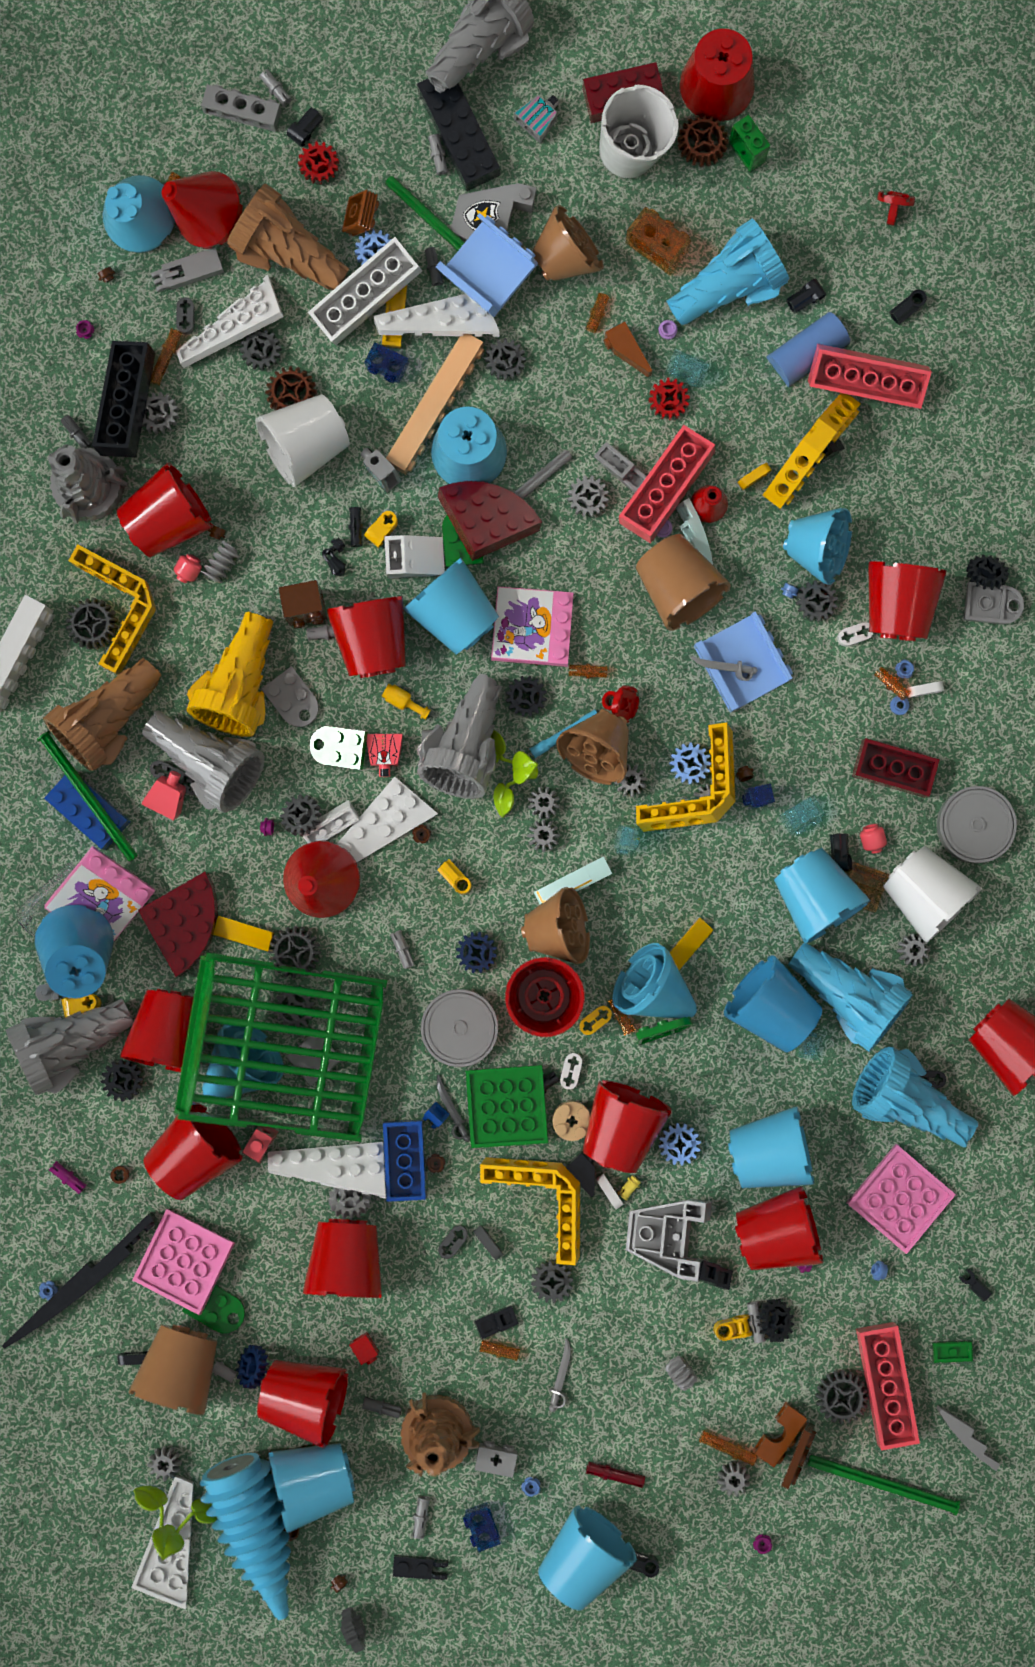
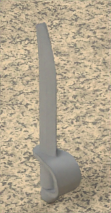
M691 656L697 664L703 667L733 671L741 681H749L753 674H756L758 671L756 667L742 665V661L732 664ZM742 673H748V676L744 678Z
M568 1338L565 1339L564 1352L554 1389L549 1390L553 1392L550 1401L551 1405L549 1406L551 1412H555L556 1408H562L566 1405L568 1399L567 1395L561 1392L571 1355ZM560 1395L564 1400L562 1405H558Z

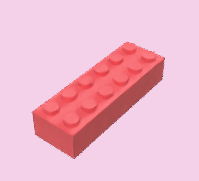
M817 344L808 383L810 387L921 409L932 371L929 366Z
M683 425L620 513L619 524L651 544L714 455L715 444Z
M895 1322L857 1328L856 1333L878 1447L882 1451L920 1444L898 1325Z

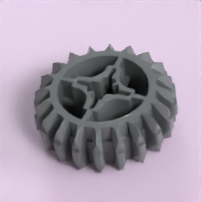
M86 598V604L79 601L80 607L78 608L73 605L72 608L75 612L69 611L68 614L72 618L66 619V622L71 624L66 626V629L71 631L68 634L69 637H74L73 642H79V646L82 648L86 645L88 650L92 648V644L96 650L99 648L98 643L105 647L104 640L110 643L109 635L116 636V633L112 631V629H118V626L113 624L118 621L116 617H113L116 612L114 610L110 611L111 606L109 604L105 606L103 600L98 603V599L94 598L91 603L90 599ZM93 609L102 611L106 618H96ZM85 612V619L78 623L80 616ZM91 620L96 622L92 628L88 625L91 624ZM106 625L103 633L98 636V630ZM78 629L88 630L91 639L82 637Z
M297 926L293 927V932H291L289 927H286L287 934L280 930L281 938L276 935L273 937L277 943L270 942V946L275 947V949L268 950V953H274V957L269 958L270 961L276 960L274 966H286L281 959L291 958L296 968H302L309 972V966L313 969L316 968L312 962H319L320 959L315 958V954L320 955L321 951H315V948L320 947V944H313L317 938L315 936L311 939L309 938L312 933L311 931H308L305 935V928L303 927L300 929V932H298ZM293 936L303 938L308 945L299 947L294 941ZM288 938V949L279 954L281 944ZM292 947H296L295 949L299 950L304 949L297 953L296 958H294V955H286L293 951ZM310 951L308 961L302 966L301 955ZM285 972L284 976L288 977L290 972ZM292 973V978H296V973Z
M841 1370L840 1376H838L837 1371H833L834 1377L832 1378L829 1374H826L827 1382L824 1379L820 1380L824 1386H817V1390L822 1393L815 1394L816 1398L820 1399L816 1404L817 1406H822L819 1411L825 1413L826 1419L831 1417L833 1423L838 1419L840 1424H843L844 1419H846L849 1424L851 1423V1417L858 1420L856 1414H864L861 1407L867 1408V1404L863 1401L869 1400V1397L864 1395L868 1390L867 1388H862L865 1383L859 1381L860 1377L858 1375L853 1377L851 1371L846 1375L845 1371ZM846 1382L853 1386L850 1388L849 1386L847 1388H840L837 1383ZM832 1387L834 1395L827 1403V1395ZM837 1390H839L840 1393L845 1396V1401L847 1402V1404H845L844 1401L839 1399L840 1397ZM857 1392V1400L852 1407L850 1400L854 1393ZM844 1406L847 1411L837 1412L831 1408Z

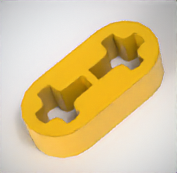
M766 462L741 478L737 483L742 490H745L768 475L772 469Z
M607 1006L597 1007L581 1020L579 1024L581 1032L585 1035H591L611 1019V1010ZM600 1009L603 1011L607 1010V1019L601 1018L598 1021L595 1019L600 1015L598 1012ZM594 1020L595 1023L591 1026L592 1030L584 1031L583 1027L585 1025L583 1023L585 1021L590 1023Z

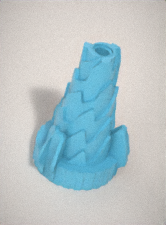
M751 218L736 229V234L730 238L721 253L714 257L708 266L699 272L697 277L680 288L681 291L666 302L677 321L684 325L707 311L711 313L721 305L729 304L737 298L747 296L745 302L748 306L779 296L780 287L788 283L789 275L772 244L757 222Z
M803 943L788 964L789 967L803 976L807 983L820 993L818 995L820 998L833 1007L832 1011L837 1014L836 1018L849 1040L854 1044H859L868 1052L879 1043L913 997L912 992L904 987V981L901 977L872 968L869 972V978L856 967L852 969L842 960L831 957L823 950L820 952L809 944Z
M886 1047L870 1059L860 1074L853 1091L852 1106L854 1110L861 1113L862 1117L868 1120L894 1122L897 1120L908 1127L914 1126L921 1131H929L944 1141L947 1138L961 1147L967 1146V1142L972 1138L978 1127V1121L954 1107L943 1093L933 1088L929 1081L920 1077L926 1074V1070L910 1050H897L893 1047Z

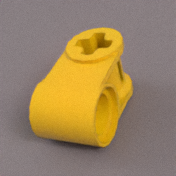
M391 511L383 512L375 523L367 529L364 536L380 548L383 545L382 542L385 541V536H389L398 525L396 515ZM392 517L393 523L386 524L385 518L390 519Z
M94 994L82 998L61 999L65 1018L76 1012L81 1011V1013L101 1006V999ZM93 1000V1003L88 1006L87 1002Z
M746 1314L717 1321L713 1327L715 1335L722 1341L746 1338L753 1335L749 1329V1315ZM727 1326V1333L720 1335L719 1328Z

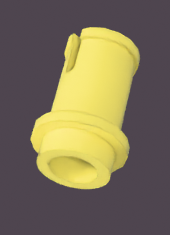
M634 1175L628 1177V1181L617 1192L626 1201L636 1188H640L641 1181Z

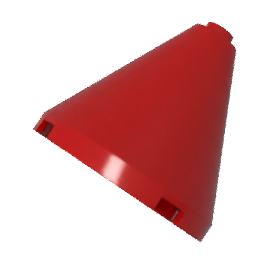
M208 171L172 180L164 184L162 197L186 241L201 249H212V246L222 245L227 242L243 210V205L240 204L239 200L241 191L232 178L221 172Z
M330 841L310 842L298 848L288 859L283 875L284 889L290 902L302 913L317 918L335 916L347 909L356 897L360 887L359 868L353 856L345 848Z

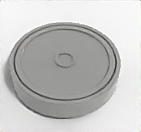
M984 786L967 787L955 792L943 803L937 817V833L943 847L953 857L967 863H984L1000 857L1013 843L1017 830L1016 815L1010 802L998 791Z
M465 989L450 990L437 996L427 1006L421 1021V1036L426 1049L436 1060L453 1067H466L478 1063L490 1053L498 1036V1020L493 1007L483 996Z

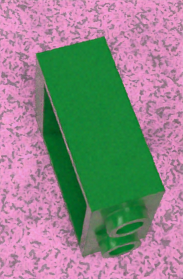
M747 115L733 125L729 144L748 171L752 172L766 162L771 145L750 115Z

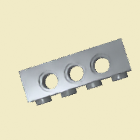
M207 84L201 103L203 113L276 132L282 112L280 104L275 100H263L257 95H245L235 89L231 91L226 90L216 84L213 86ZM222 100H228L226 104H220ZM240 105H246L244 109H238ZM259 109L264 110L262 114H256Z

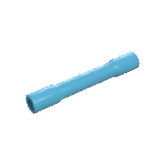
M594 709L550 738L529 748L534 758L555 746L557 738L562 732L597 714L596 710Z

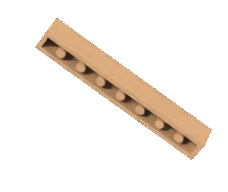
M464 334L459 337L386 457L396 470L406 475L408 471L411 472L414 469L416 457L418 455L421 456L426 448L425 442L427 439H432L436 432L434 429L436 424L441 423L446 415L444 411L447 406L450 408L454 403L455 397L453 396L456 391L460 392L465 384L464 378L466 375L470 376L475 367L473 363L476 359L482 357L485 351L483 349V341L471 334Z

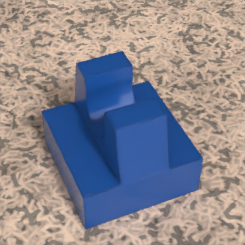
M435 1102L422 1119L424 1121L427 1119L432 1121L431 1128L435 1129L450 1114Z

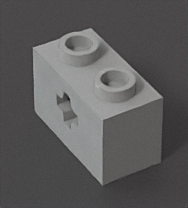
M484 1441L478 1447L475 1470L513 1478L517 1450L511 1445L500 1447L495 1446L494 1442ZM495 1455H499L497 1462L494 1461Z

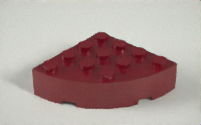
M478 481L456 482L439 487L438 499L472 561L540 531L542 521L534 509L522 498L503 487Z
M206 871L138 910L175 977H180L199 961L213 938L218 918L217 895L212 879Z

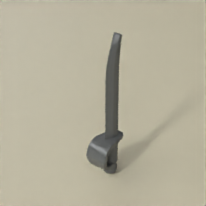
M437 1075L439 1095L455 1123L451 1129V1135L455 1139H464L465 1142H469L470 1135H468L464 1125L466 1119L462 1121L442 1083L440 1075ZM456 1127L458 1128L462 1137H457L455 1135L454 1130Z

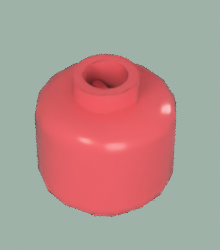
M187 553V555H182L173 570L177 574L176 578L183 583H187V581L194 582L202 570V565L197 557Z
M870 824L863 827V830L860 832L863 849L871 851L872 854L881 852L882 848L887 845L883 827L878 826V824Z

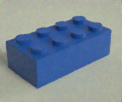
M64 775L44 799L100 849L106 850L113 843V839L67 776ZM83 779L122 832L131 821Z
M423 1119L384 1121L383 1137L387 1202L426 1200Z

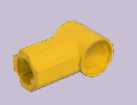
M450 859L439 867L437 871L456 892L466 895L471 891L472 883ZM460 881L468 883L466 890L460 891L458 889Z

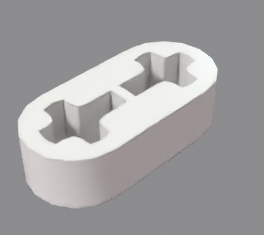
M860 623L841 630L837 636L839 644L846 647L871 638L873 633L870 632L867 633V636L864 634L857 635V632H860L862 627L869 630V623ZM844 633L854 635V637L849 639V642L842 640Z
M942 681L907 688L909 698L944 691Z
M576 1053L568 1054L564 1061L560 1083L565 1089H573L578 1082L582 1059ZM575 1056L579 1064H575L574 1069L570 1070L571 1064L568 1062V1059H572ZM569 1072H572L574 1083L566 1086V1082L563 1079L568 1077Z
M604 1174L596 1178V1181L615 1210L624 1205Z

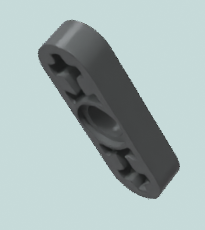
M159 760L151 764L150 772L154 777L166 776L161 772L157 775V771L154 769L155 766L159 767L162 764V769L168 771L171 768V771L180 773L181 781L179 783L184 784L186 777L184 772ZM188 777V779L186 780V781L189 782V783H193V782H194V780H192V779L189 778V777ZM184 784L186 793L195 795L194 791L192 790L191 792L190 787Z

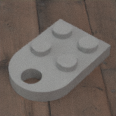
M976 582L967 583L964 610L965 621L1005 625L1014 622L1021 616L1024 609V600L1020 592L1015 588L1001 585L1000 589L994 586V589L991 590L989 587L983 589L982 585L976 587ZM1011 601H1015L1018 604L1017 611L1010 610L1009 603Z
M292 666L261 688L288 724L294 727H305L316 719L319 712L318 701ZM304 710L309 711L311 714L310 719L307 721L300 719V713Z

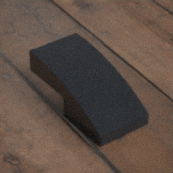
M702 1260L699 1280L720 1289L730 1290L733 1270Z
M511 1305L474 1320L481 1339L519 1324Z

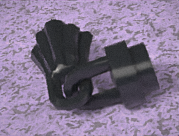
M338 537L331 540L333 546L329 549H324L322 556L328 563L332 575L343 576L346 564L340 561L333 553L336 550L341 553L344 551L343 548L346 547ZM326 555H331L332 558L328 559Z

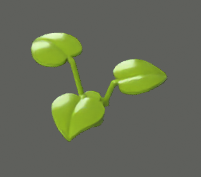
M493 730L491 738L494 739L496 763L500 759L501 761L511 763L513 766L514 781L507 783L506 786L503 783H499L493 794L496 810L501 817L505 818L514 804V794L509 787L516 783L523 784L528 779H536L538 776V763L533 761L523 751L515 753L512 760L504 758L503 754L506 751L505 741L496 730Z
M141 1486L133 1490L135 1500L141 1508L148 1511H155L158 1508L160 1510L159 1528L153 1531L152 1541L162 1560L183 1549L184 1539L179 1532L192 1516H195L198 1522L206 1524L213 1523L218 1519L217 1517L206 1515L212 1503H203L200 1498L192 1502L191 1509L193 1511L189 1513L176 1530L170 1524L163 1526L164 1507L162 1505H165L168 1501L166 1494L153 1486Z

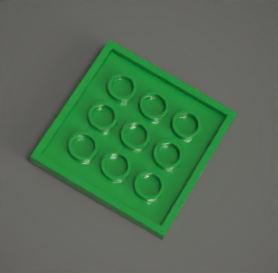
M543 1065L465 1071L471 1148L549 1143Z

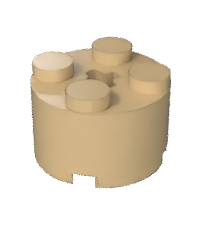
M569 1100L561 1103L555 1109L552 1117L555 1132L561 1138L568 1141H577L584 1138L587 1133L590 1113L586 1106L578 1101ZM574 1116L577 1123L569 1125V1122L566 1120Z

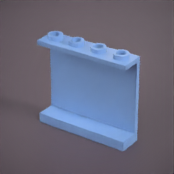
M479 213L477 217L482 221L481 224L446 266L440 261L436 268L491 316L495 317L535 269L538 262L534 259L536 255L530 249L526 248L524 250L521 247L522 243L515 237L509 238V233L502 226L497 228L495 226L496 222L488 215L484 217Z
M756 611L747 618L704 641L697 642L693 646L700 659L732 664L742 661V665L757 668V673L753 674L749 681L739 680L733 671L706 668L730 713L792 679L791 675L793 672L790 666L784 664L781 650L774 646V638L771 632L766 631L763 626L765 625L764 619L760 614L757 615ZM742 673V676L746 678L748 673Z

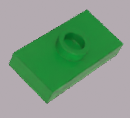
M971 1340L932 1342L934 1363L973 1361Z

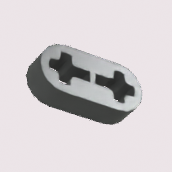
M187 297L179 299L176 308V326L179 332L184 335L192 333L195 327V306L192 300ZM187 302L191 307H188L187 314H184V309L181 306H184ZM184 318H187L190 326H187L184 330L181 325L184 324Z
M454 1226L441 1242L438 1252L442 1258H452L465 1242L468 1232L464 1226ZM460 1229L463 1230L462 1235L464 1237H459L456 1241H454L453 1239L456 1235L454 1231H460ZM450 1242L453 1243L450 1249L452 1253H446L445 1255L442 1247H447Z
M482 1225L473 1231L495 1260L504 1255Z

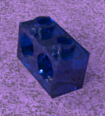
M374 342L364 363L368 372L374 375L379 373L390 383L395 381L400 383L409 365V358ZM376 357L383 359L379 364L373 363V360ZM397 365L400 368L397 372L390 371L391 366Z
M771 783L746 789L744 795H742L744 806H747L749 810L775 803Z
M487 1502L465 1510L463 1521L466 1529L470 1528L471 1530L470 1540L472 1546L477 1547L478 1552L501 1544V1538ZM478 1514L483 1517V1520L475 1522L472 1517ZM482 1533H487L490 1538L484 1541L479 1536Z

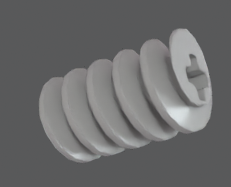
M223 540L222 544L224 547H217L220 554L213 553L216 560L210 558L208 561L211 566H204L207 572L200 571L212 581L220 584L223 583L220 576L227 577L224 570L231 571L229 564L236 565L233 558L240 559L238 551Z

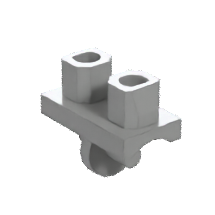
M48 983L39 985L36 988L35 995L40 1001L50 999L51 1002L59 999V994L54 992Z

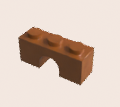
M785 1402L775 1417L777 1422L784 1426L783 1434L776 1439L769 1438L763 1434L753 1449L755 1455L772 1467H775L776 1464L779 1465L783 1461L785 1451L794 1445L796 1435L799 1431L802 1432L807 1425V1417L788 1402Z

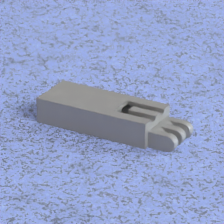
M214 247L163 264V269L152 272L151 275L152 278H157L154 280L155 285L163 284L156 287L157 292H161L167 289L174 290L224 273L217 250ZM178 271H184L185 276L173 280V276H180Z

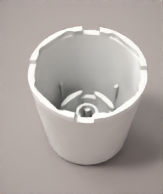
M645 85L622 88L609 98L602 113L599 152L603 164L611 173L623 178L638 177L649 170L671 148L678 133V119L676 118L671 101L657 89Z
M323 394L261 415L255 419L261 440H266L269 447L266 450L281 476L292 487L299 485L350 445L344 420L338 415L333 404Z
M926 846L917 852L913 851L903 863H900L888 876L890 879L883 886L925 943L934 938L962 911L961 908L966 903L969 904L983 889Z

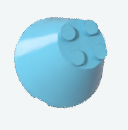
M143 175L131 176L108 189L103 206V223L110 239L122 249L136 253L147 252L160 246L166 236L170 235L175 220L162 197L164 185L158 180Z
M838 508L799 518L795 521L791 520L789 523L788 539L784 541L783 549L787 550L788 555L827 585L835 582L833 578L836 574H841L848 556L852 531H848L849 523H852L849 510Z

